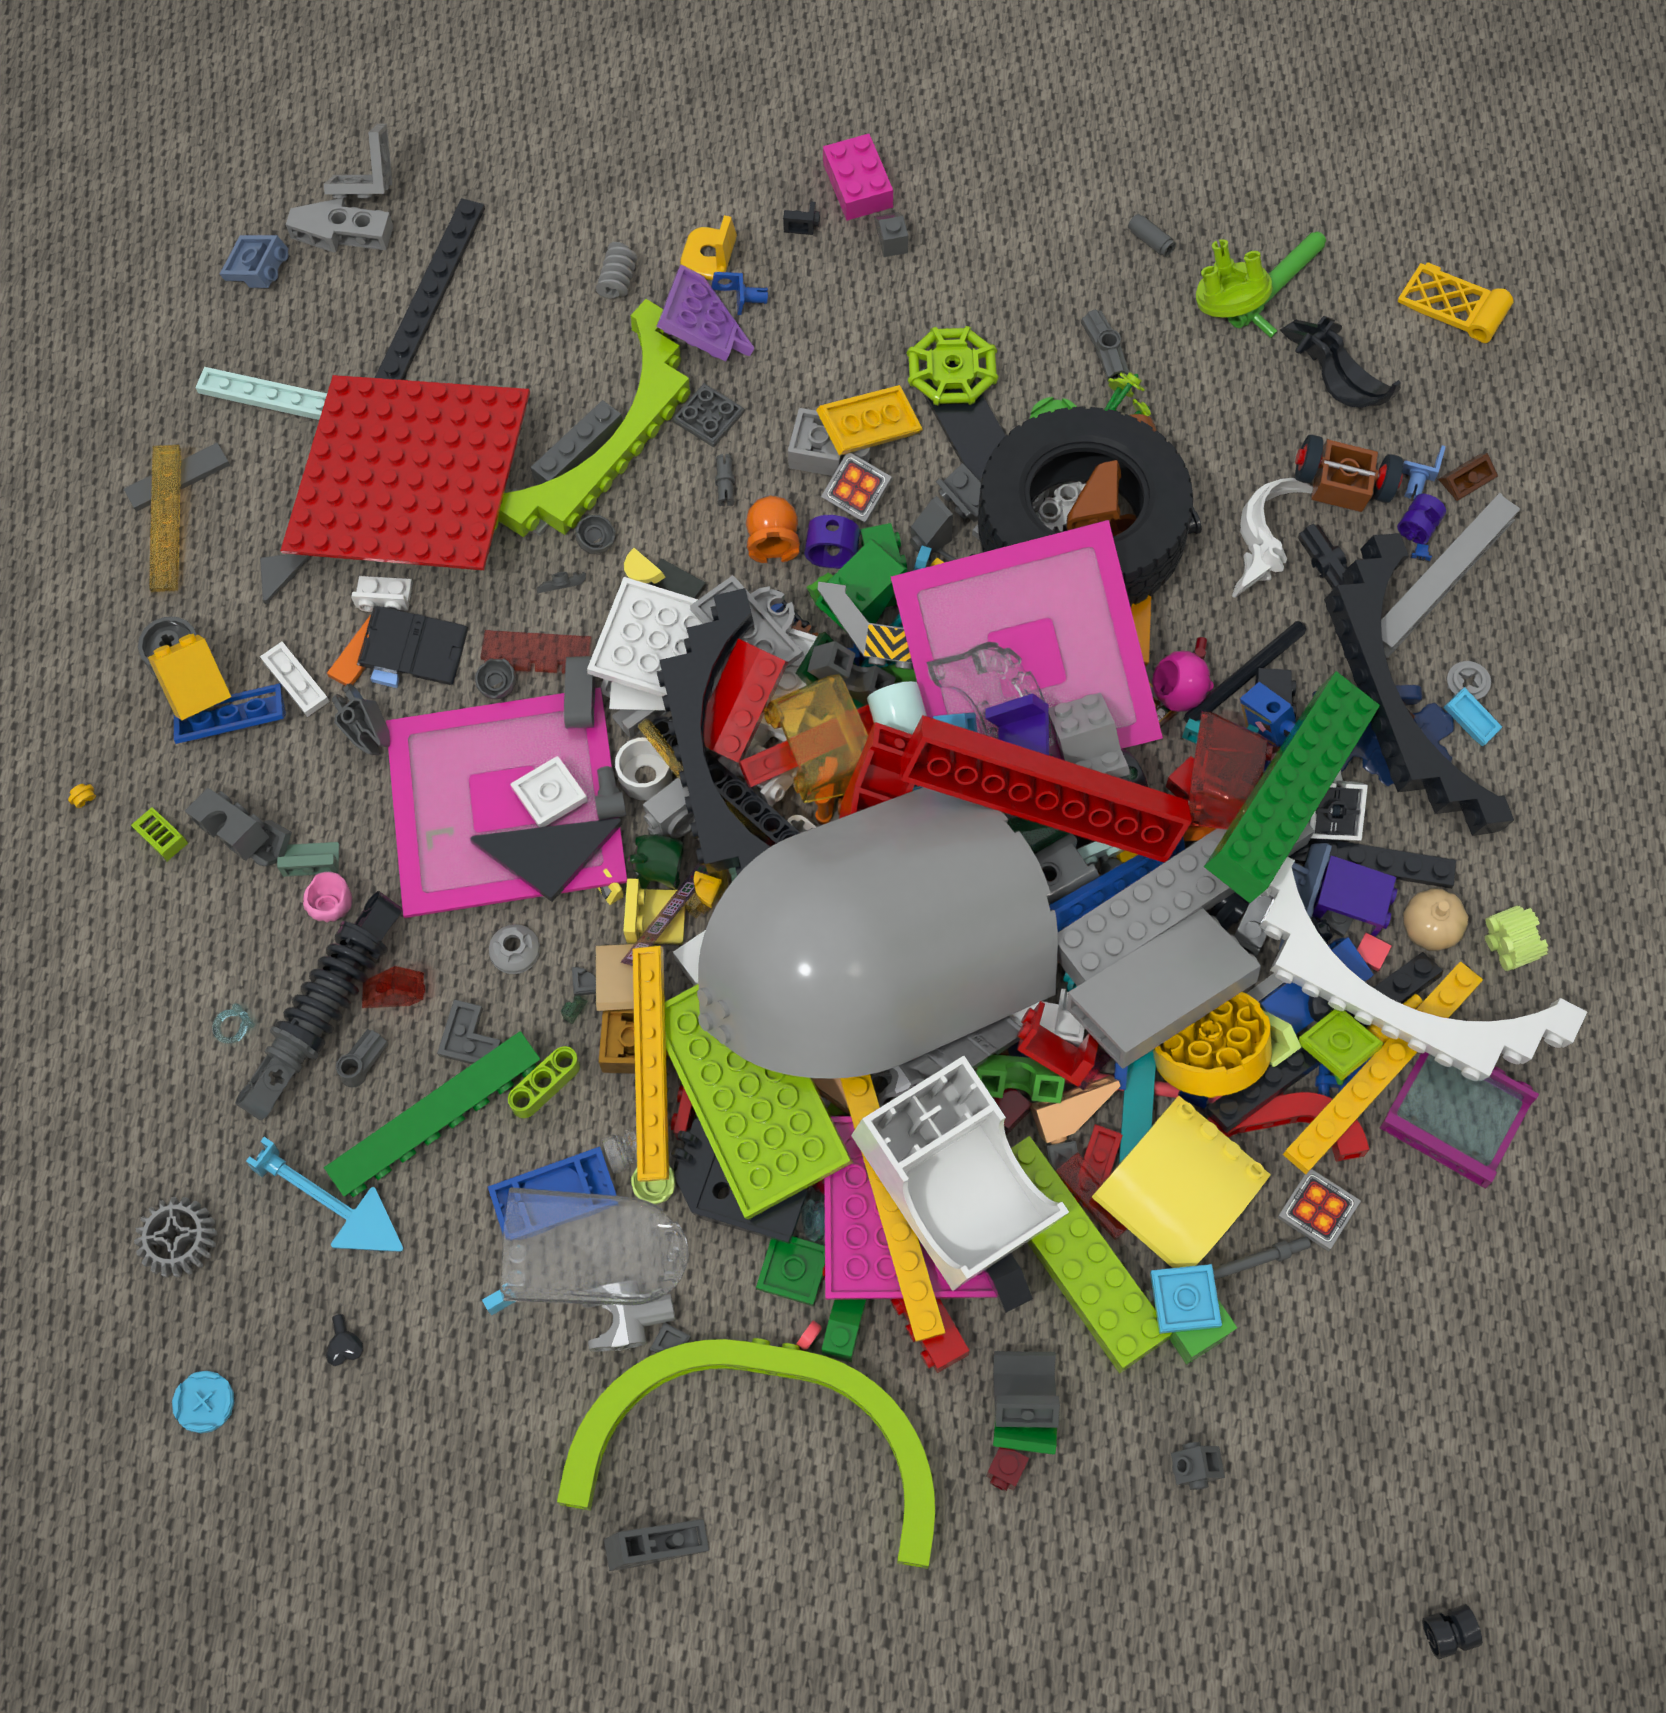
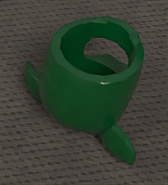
M659 834L636 837L635 844L637 847L634 854L629 856L628 861L632 863L633 871L638 875L636 879H639L641 888L646 889L652 880L677 890L680 884L679 876L684 843Z

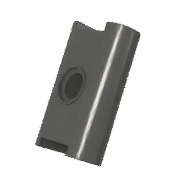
M1071 833L1034 854L1043 873L1051 872L1056 877L1054 881L1047 882L1050 889V894L1046 895L1049 905L1099 877L1094 864L1087 866L1075 848L1077 839Z

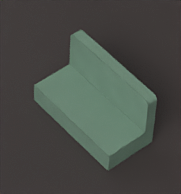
M338 842L288 845L284 857H278L277 868L283 877L317 875L322 872L339 874L340 845Z

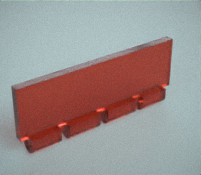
M485 630L481 660H485V663L490 658H504L512 665L515 671L528 672L531 671L532 663H535V672L557 673L558 665H562V674H565L566 657L589 656L591 636Z

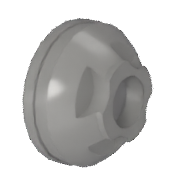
M513 924L502 927L493 935L489 944L491 962L497 969L507 974H520L529 970L537 962L540 955L538 937L532 930L523 925ZM518 938L521 944L517 950L507 951L504 948L507 939Z

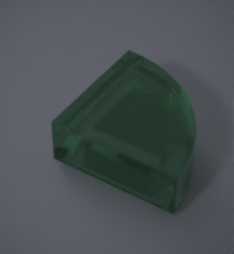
M575 996L573 1003L567 1002L561 1009L563 1019L571 1024L574 1023L588 1002L580 996Z

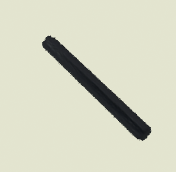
M1295 621L1210 692L1201 704L1186 712L1183 718L1184 721L1187 723L1190 718L1195 721H1202L1257 674L1258 668H1265L1301 638L1307 630L1305 625L1300 621Z

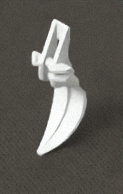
M1295 478L1280 479L1263 485L1249 499L1242 510L1240 533L1252 554L1246 552L1243 556L1245 562L1244 573L1236 583L1232 597H1237L1257 581L1271 580L1270 571H1283V563L1287 561L1282 543L1273 537L1266 524L1263 509L1265 501L1287 493H1312V485L1299 482Z

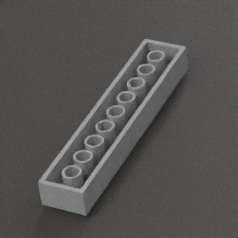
M1235 817L1058 932L1057 961L1076 986L1084 983L1203 908L1207 911L1235 892L1204 868V865ZM1309 823L1287 857L1308 844L1314 833Z

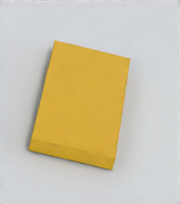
M900 385L820 405L816 409L839 456L913 436L923 430Z

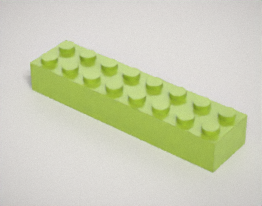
M1028 1136L1011 1148L1015 1158L1032 1183L1050 1200L1058 1203L1063 1202L1069 1213L1050 1228L1028 1241L1027 1244L1120 1374L1168 1341L1172 1332L1159 1334L1156 1310L1032 1138Z

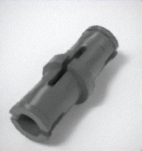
M723 454L716 457L717 476H715V485L718 486L719 506H725V496L727 497V506H733L735 503L733 494L735 476L732 474L733 458L729 454H726L725 464L723 463Z

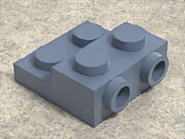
M240 235L220 272V276L225 281H244L249 288H269L272 281L278 278L279 266L288 258V248L278 235Z

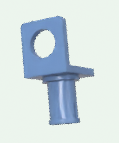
M1441 446L1434 468L1410 461L1403 462L1402 473L1410 476L1404 495L1406 498L1411 499L1415 490L1413 498L1415 499L1417 495L1422 494L1426 480L1435 481L1446 446Z

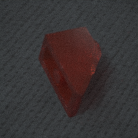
M393 966L368 978L363 983L362 1008L411 1006L422 1001L425 993L424 973Z

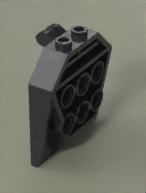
M695 1119L692 1127H689L687 1131H679L677 1137L684 1141L685 1147L684 1149L673 1148L671 1155L676 1158L674 1177L690 1211L697 1218L790 1244L809 1187L758 1215L746 1219L699 1119ZM724 1187H729V1195L724 1199H718L719 1191Z

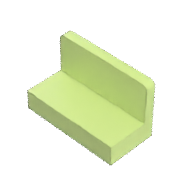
M1263 1010L1266 1016L1268 1015L1271 1029L1272 1056L1269 1065L1275 1067L1299 1050L1301 1045L1291 1024Z

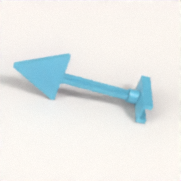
M263 1137L261 1140L266 1150H262L256 1160L250 1156L246 1160L250 1168L261 1177L267 1171L274 1176H281L346 1220V1223L332 1241V1248L397 1252L403 1250V1246L375 1187H371L357 1208L352 1209L285 1164L286 1161L279 1157L280 1152L275 1144L266 1137Z

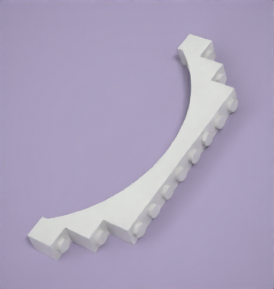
M1287 857L1270 886L1261 894L1263 896L1271 895L1274 898L1259 927L1264 929V933L1276 940H1280V938L1285 940L1270 971L1276 973V978L1288 984L1293 982L1301 986L1302 991L1309 996H1320L1329 1001L1328 1004L1336 1010H1347L1355 1015L1354 1018L1357 1021L1366 1025L1373 1024L1381 1028V1032L1392 1039L1400 1038L1408 1042V1047L1416 1052L1431 1054L1435 1057L1434 1060L1446 1067L1453 1066L1461 1070V1074L1470 1080L1482 1081L1488 1078L1501 1053L1505 1060L1513 1064H1524L1530 1061L1542 1037H1544V1041L1553 1047L1564 1048L1574 1042L1587 1014V1011L1562 998L1551 1003L1548 1009L1538 1013L1499 1021H1462L1417 1011L1388 998L1369 986L1349 970L1331 951L1313 925L1298 893L1292 871V865L1295 860Z

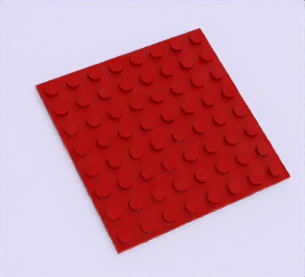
M333 375L282 543L281 553L484 571L530 390L524 388Z

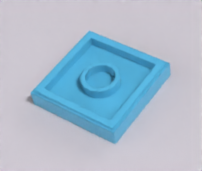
M1212 1264L1151 1270L1150 1276L1159 1334L1219 1328L1222 1326Z

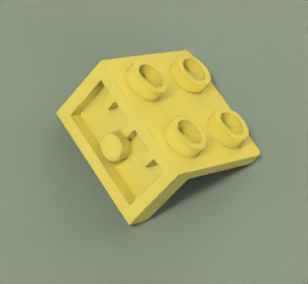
M627 879L624 935L627 944L682 945L684 942L686 896L678 895L680 890L641 889L639 879ZM674 898L684 900L672 916L663 914ZM659 917L669 919L657 935L648 933Z

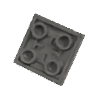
M703 383L673 417V422L710 446L715 447L743 415L745 409Z

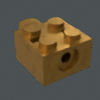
M634 1009L603 1011L599 1050V1065L602 1073L635 1074Z

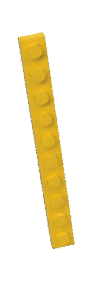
M1460 961L1416 1010L1442 1018H1450L1480 985L1483 979ZM1389 1038L1382 1048L1371 1057L1287 1148L1283 1155L1304 1174H1307L1418 1052L1409 1048L1408 1042L1400 1038Z
M870 1074L840 1078L854 1129H856L864 1117L880 1108ZM862 1153L915 1341L918 1342L945 1334L918 1237Z

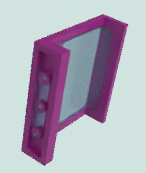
M1427 1052L1421 1053L1383 1120L1380 1129L1486 1189L1494 1180L1499 1163L1529 1107L1539 1094L1534 1092L1533 1088L1527 1083L1509 1078L1498 1067L1494 1066L1488 1078L1482 1081H1473L1464 1077L1461 1074V1070L1453 1066H1443L1434 1060L1435 1057ZM1415 1116L1417 1121H1412L1411 1117ZM1472 1151H1476L1478 1156H1473Z

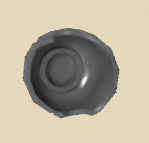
M588 515L580 520L576 527V541L585 552L601 554L606 552L614 543L615 529L610 521L601 515ZM602 538L599 542L593 543L594 541Z
M490 658L476 672V687L487 698L502 699L512 693L516 685V672L512 665L504 658ZM503 681V684H502L501 687H499V688H491L492 686H494V685H496V684H498V683H500V682Z

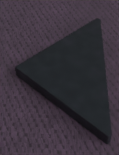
M619 818L475 835L470 838V841L485 854L553 902L621 827L622 821Z

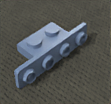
M1327 843L1311 845L1304 867L1296 863L1292 865L1298 893L1310 918L1313 914L1317 893L1321 889V880L1325 867L1330 860L1329 854L1332 846ZM1281 939L1279 949H1281L1285 940Z

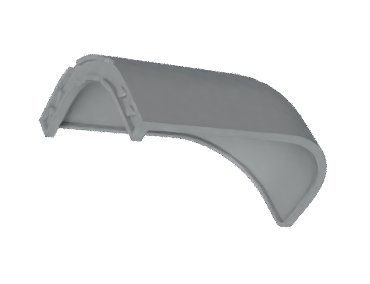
M924 787L780 841L757 856L739 873L724 892L708 922L698 963L699 990L697 991L700 1009V1015L698 1016L699 1024L704 1031H707L734 1053L765 1069L807 1078H849L874 1074L902 1065L1052 997L1056 993L1058 930L1055 910H1050L1046 896L1050 894V889L1041 866L1025 838L1019 831L1014 833L1007 824L1008 818L1001 811Z

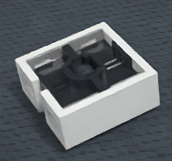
M1353 781L1333 782L1308 822L1314 830L1311 838L1362 840L1368 785Z

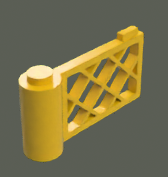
M1427 262L1426 265L1420 263L1397 302L1426 316L1468 332L1470 337L1482 343H1488L1511 308L1514 300L1506 289L1487 290L1441 271V267ZM1423 272L1432 276L1434 281L1421 284L1419 276ZM1450 284L1455 286L1457 291L1445 293L1442 286ZM1436 287L1439 295L1428 298L1425 290ZM1420 291L1422 299L1417 301L1406 298L1409 293ZM1473 293L1481 297L1477 301L1468 303L1465 295ZM1460 297L1463 304L1451 307L1448 299ZM1443 301L1446 308L1436 310L1432 308L1431 304ZM1465 310L1468 314L1466 321L1458 319L1454 315V313Z

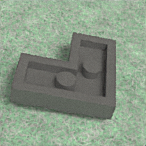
M454 999L437 1052L438 1056L473 1064L502 1044V1041L499 1039L476 1034L483 1011L482 1006Z

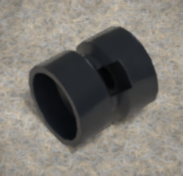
M1467 1604L1448 1609L1446 1616L1439 1612L1422 1619L1427 1640H1430L1428 1643L1437 1659L1456 1654L1457 1648L1467 1651L1482 1646L1483 1641L1480 1627L1474 1613Z

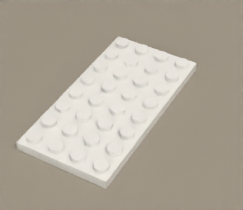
M624 577L588 665L587 673L660 697L667 695L666 688L660 687L657 671L661 670L659 660L687 654L684 639L689 638L687 627L702 624L690 610V605L698 599ZM791 629L787 635L803 651L802 657L785 669L759 725L760 728L792 738L799 733L813 691L795 673L817 638L815 635ZM730 654L726 658L722 668L720 669L717 677L715 678L710 698L728 662Z

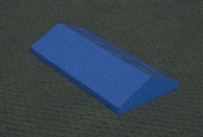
M281 684L232 694L231 698L216 705L275 692L276 696L263 699L255 698L238 705L230 704L212 711H201L184 720H180L174 715L175 744L284 719L286 710Z

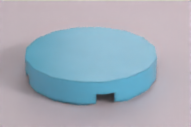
M210 1371L193 1373L183 1383H180L175 1390L172 1400L173 1414L179 1424L188 1431L200 1434L212 1432L222 1426L230 1417L235 1403L234 1391L229 1382L218 1373Z

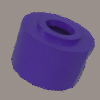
M821 515L810 520L804 550L806 559L819 567L841 569L858 552L861 532L859 526L854 521L837 515ZM834 525L839 526L836 531H830L826 526ZM831 545L838 546L840 549L839 553L835 556H831L827 552L828 547Z

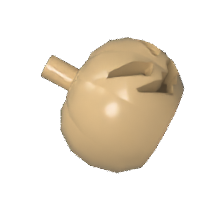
M1432 888L1417 893L1409 900L1403 913L1404 928L1409 939L1415 945L1427 951H1440L1455 946L1462 939L1468 926V915L1461 900L1455 894L1448 893L1443 889Z

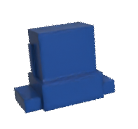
M1417 543L1415 553H1412L1411 558L1416 559L1417 557V560L1424 561V559L1430 561L1432 556L1428 552L1429 545Z

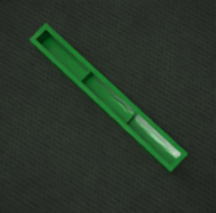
M519 1031L323 1168L343 1197L350 1194L354 1198L368 1188L365 1185L366 1181L374 1176L378 1181L392 1171L389 1165L398 1159L402 1163L407 1161L417 1153L414 1149L422 1142L428 1146L441 1137L439 1130L446 1125H449L452 1129L464 1121L466 1118L463 1114L472 1107L475 1112L490 1102L487 1098L495 1091L501 1095L514 1086L511 1080L519 1074L525 1078L537 1067L535 1063L540 1060L539 1056L522 1032Z

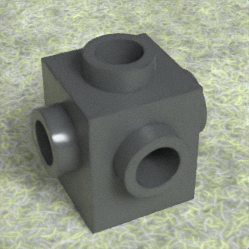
M1201 1442L1183 1444V1450L1171 1453L1172 1470L1175 1475L1176 1485H1189L1190 1490L1208 1488L1209 1481L1225 1478L1219 1446H1201Z

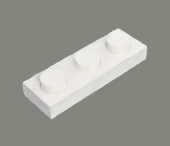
M280 642L260 656L263 663L307 717L330 702L325 693L283 642Z

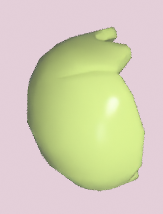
M669 1166V1180L639 1182L637 1180L636 1168L631 1177L634 1194L642 1202L652 1205L667 1201L676 1187L674 1170Z

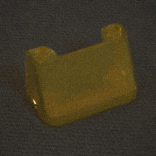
M836 674L826 676L774 699L768 703L767 708L764 710L767 724H771L774 729L782 727L799 769L796 777L793 779L795 791L800 793L803 803L843 796L868 738V734L841 675Z

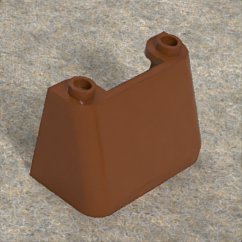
M1117 460L1104 462L1095 467L1067 515V530L1109 520L1114 537L1124 532L1136 521L1137 518L1133 514L1120 516L1118 481L1121 478V468Z

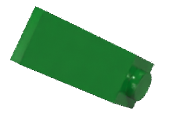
M867 1299L834 1300L822 1345L823 1356L852 1363Z

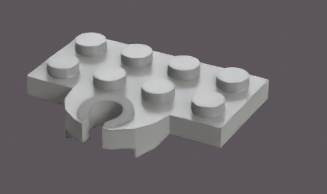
M732 575L690 605V610L702 624L712 622L713 617L710 607L715 606L713 596L743 589L744 587ZM770 586L759 588L751 594L746 590L754 625L741 640L789 662L787 667L801 658L803 653L787 635L791 631L795 620L792 602L786 605L783 612L777 613L771 610V606L782 603L785 598L784 593L770 589Z

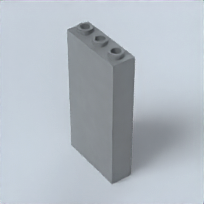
M1202 908L1069 991L1066 1009L1123 1069L1255 984L1261 965L1254 955L1249 954L1239 944L1235 936L1229 934L1220 926L1219 921L1214 916H1210Z

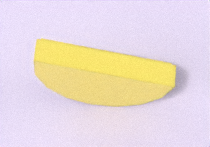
M635 548L627 555L624 562V571L630 579L656 584L666 578L660 569Z

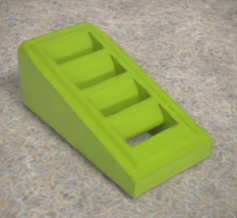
M153 807L131 825L167 862L188 844L186 839ZM153 816L155 820L142 829L140 826ZM160 823L161 826L149 835L148 832ZM166 829L167 832L155 841L154 839ZM172 835L173 838L161 847L160 845Z

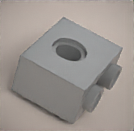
M679 778L675 779L643 804L646 813L644 819L649 825L647 830L650 834H659L676 839L691 831L690 823L695 822L693 813L688 814L684 798L689 796V791L687 787H682Z

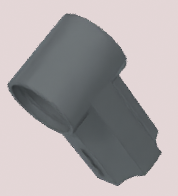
M367 1029L350 1052L338 1059L336 1070L345 1086L350 1088L358 1087L365 1081L366 1073L388 1046V1042L381 1035ZM351 1067L358 1068L352 1075L345 1074Z

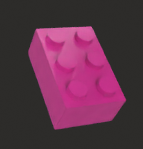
M870 134L823 146V165L846 221L893 208V188Z

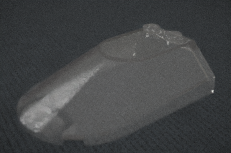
M509 1188L502 1238L500 1285L503 1301L602 1305H641L658 1300L676 1287L685 1272L689 1254L685 1234L677 1221L673 1222L662 1213L663 1209L643 1199Z

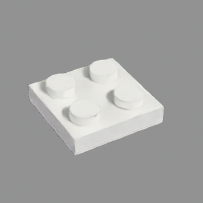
M558 756L510 784L512 790L539 828L546 827L588 801L587 796Z

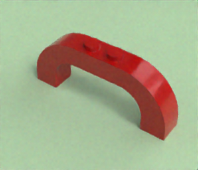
M1310 1092L1286 1095L1281 1093L1228 1133L1211 1117L1207 1120L1215 1124L1218 1130L1229 1138L1240 1133L1291 1123L1304 1122L1311 1124L1333 1099ZM1357 1119L1332 1146L1336 1162L1364 1157L1370 1150L1365 1133Z

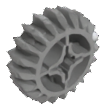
M171 1197L169 1205L165 1201L159 1200L160 1209L156 1210L153 1207H149V1212L152 1215L149 1218L146 1216L141 1217V1221L145 1223L144 1227L135 1228L136 1232L142 1235L134 1240V1243L140 1246L136 1253L140 1258L144 1257L142 1264L146 1267L151 1266L150 1271L154 1274H158L161 1271L163 1277L169 1278L171 1273H173L176 1278H181L183 1268L190 1275L193 1273L192 1264L199 1268L203 1267V1263L199 1260L202 1255L205 1258H211V1254L206 1248L216 1247V1243L209 1239L218 1235L217 1231L211 1228L215 1224V1220L212 1217H208L210 1212L206 1208H201L199 1202L193 1201L190 1203V1200L186 1197H183L180 1203L176 1197ZM180 1215L192 1217L197 1229L183 1227ZM167 1220L165 1227L157 1231L161 1224ZM176 1232H179L180 1236L175 1237ZM194 1242L191 1249L184 1254L186 1246ZM154 1245L167 1246L171 1259L160 1258L155 1251Z

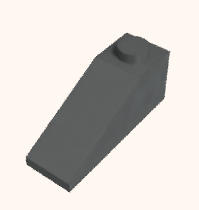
M704 1519L621 1531L604 1539L609 1571L634 1568L709 1551Z

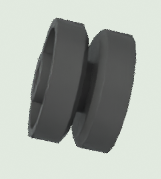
M163 617L154 620L141 633L138 650L143 662L156 679L157 676L148 657L154 655L153 651L165 645L171 647L180 643L179 639L188 634L198 635L188 621L179 617Z

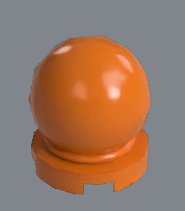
M770 495L758 499L748 510L746 527L749 533L747 549L749 557L756 562L767 563V558L780 557L781 562H787L799 554L800 539L796 534L798 518L794 507L784 498Z

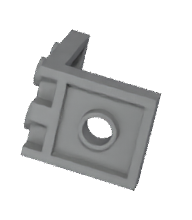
M376 124L368 132L372 174L333 175L324 183L325 194H332L333 198L348 197L347 194H357L358 198L372 197V194H384L385 190L389 189V185H392V171L387 124Z

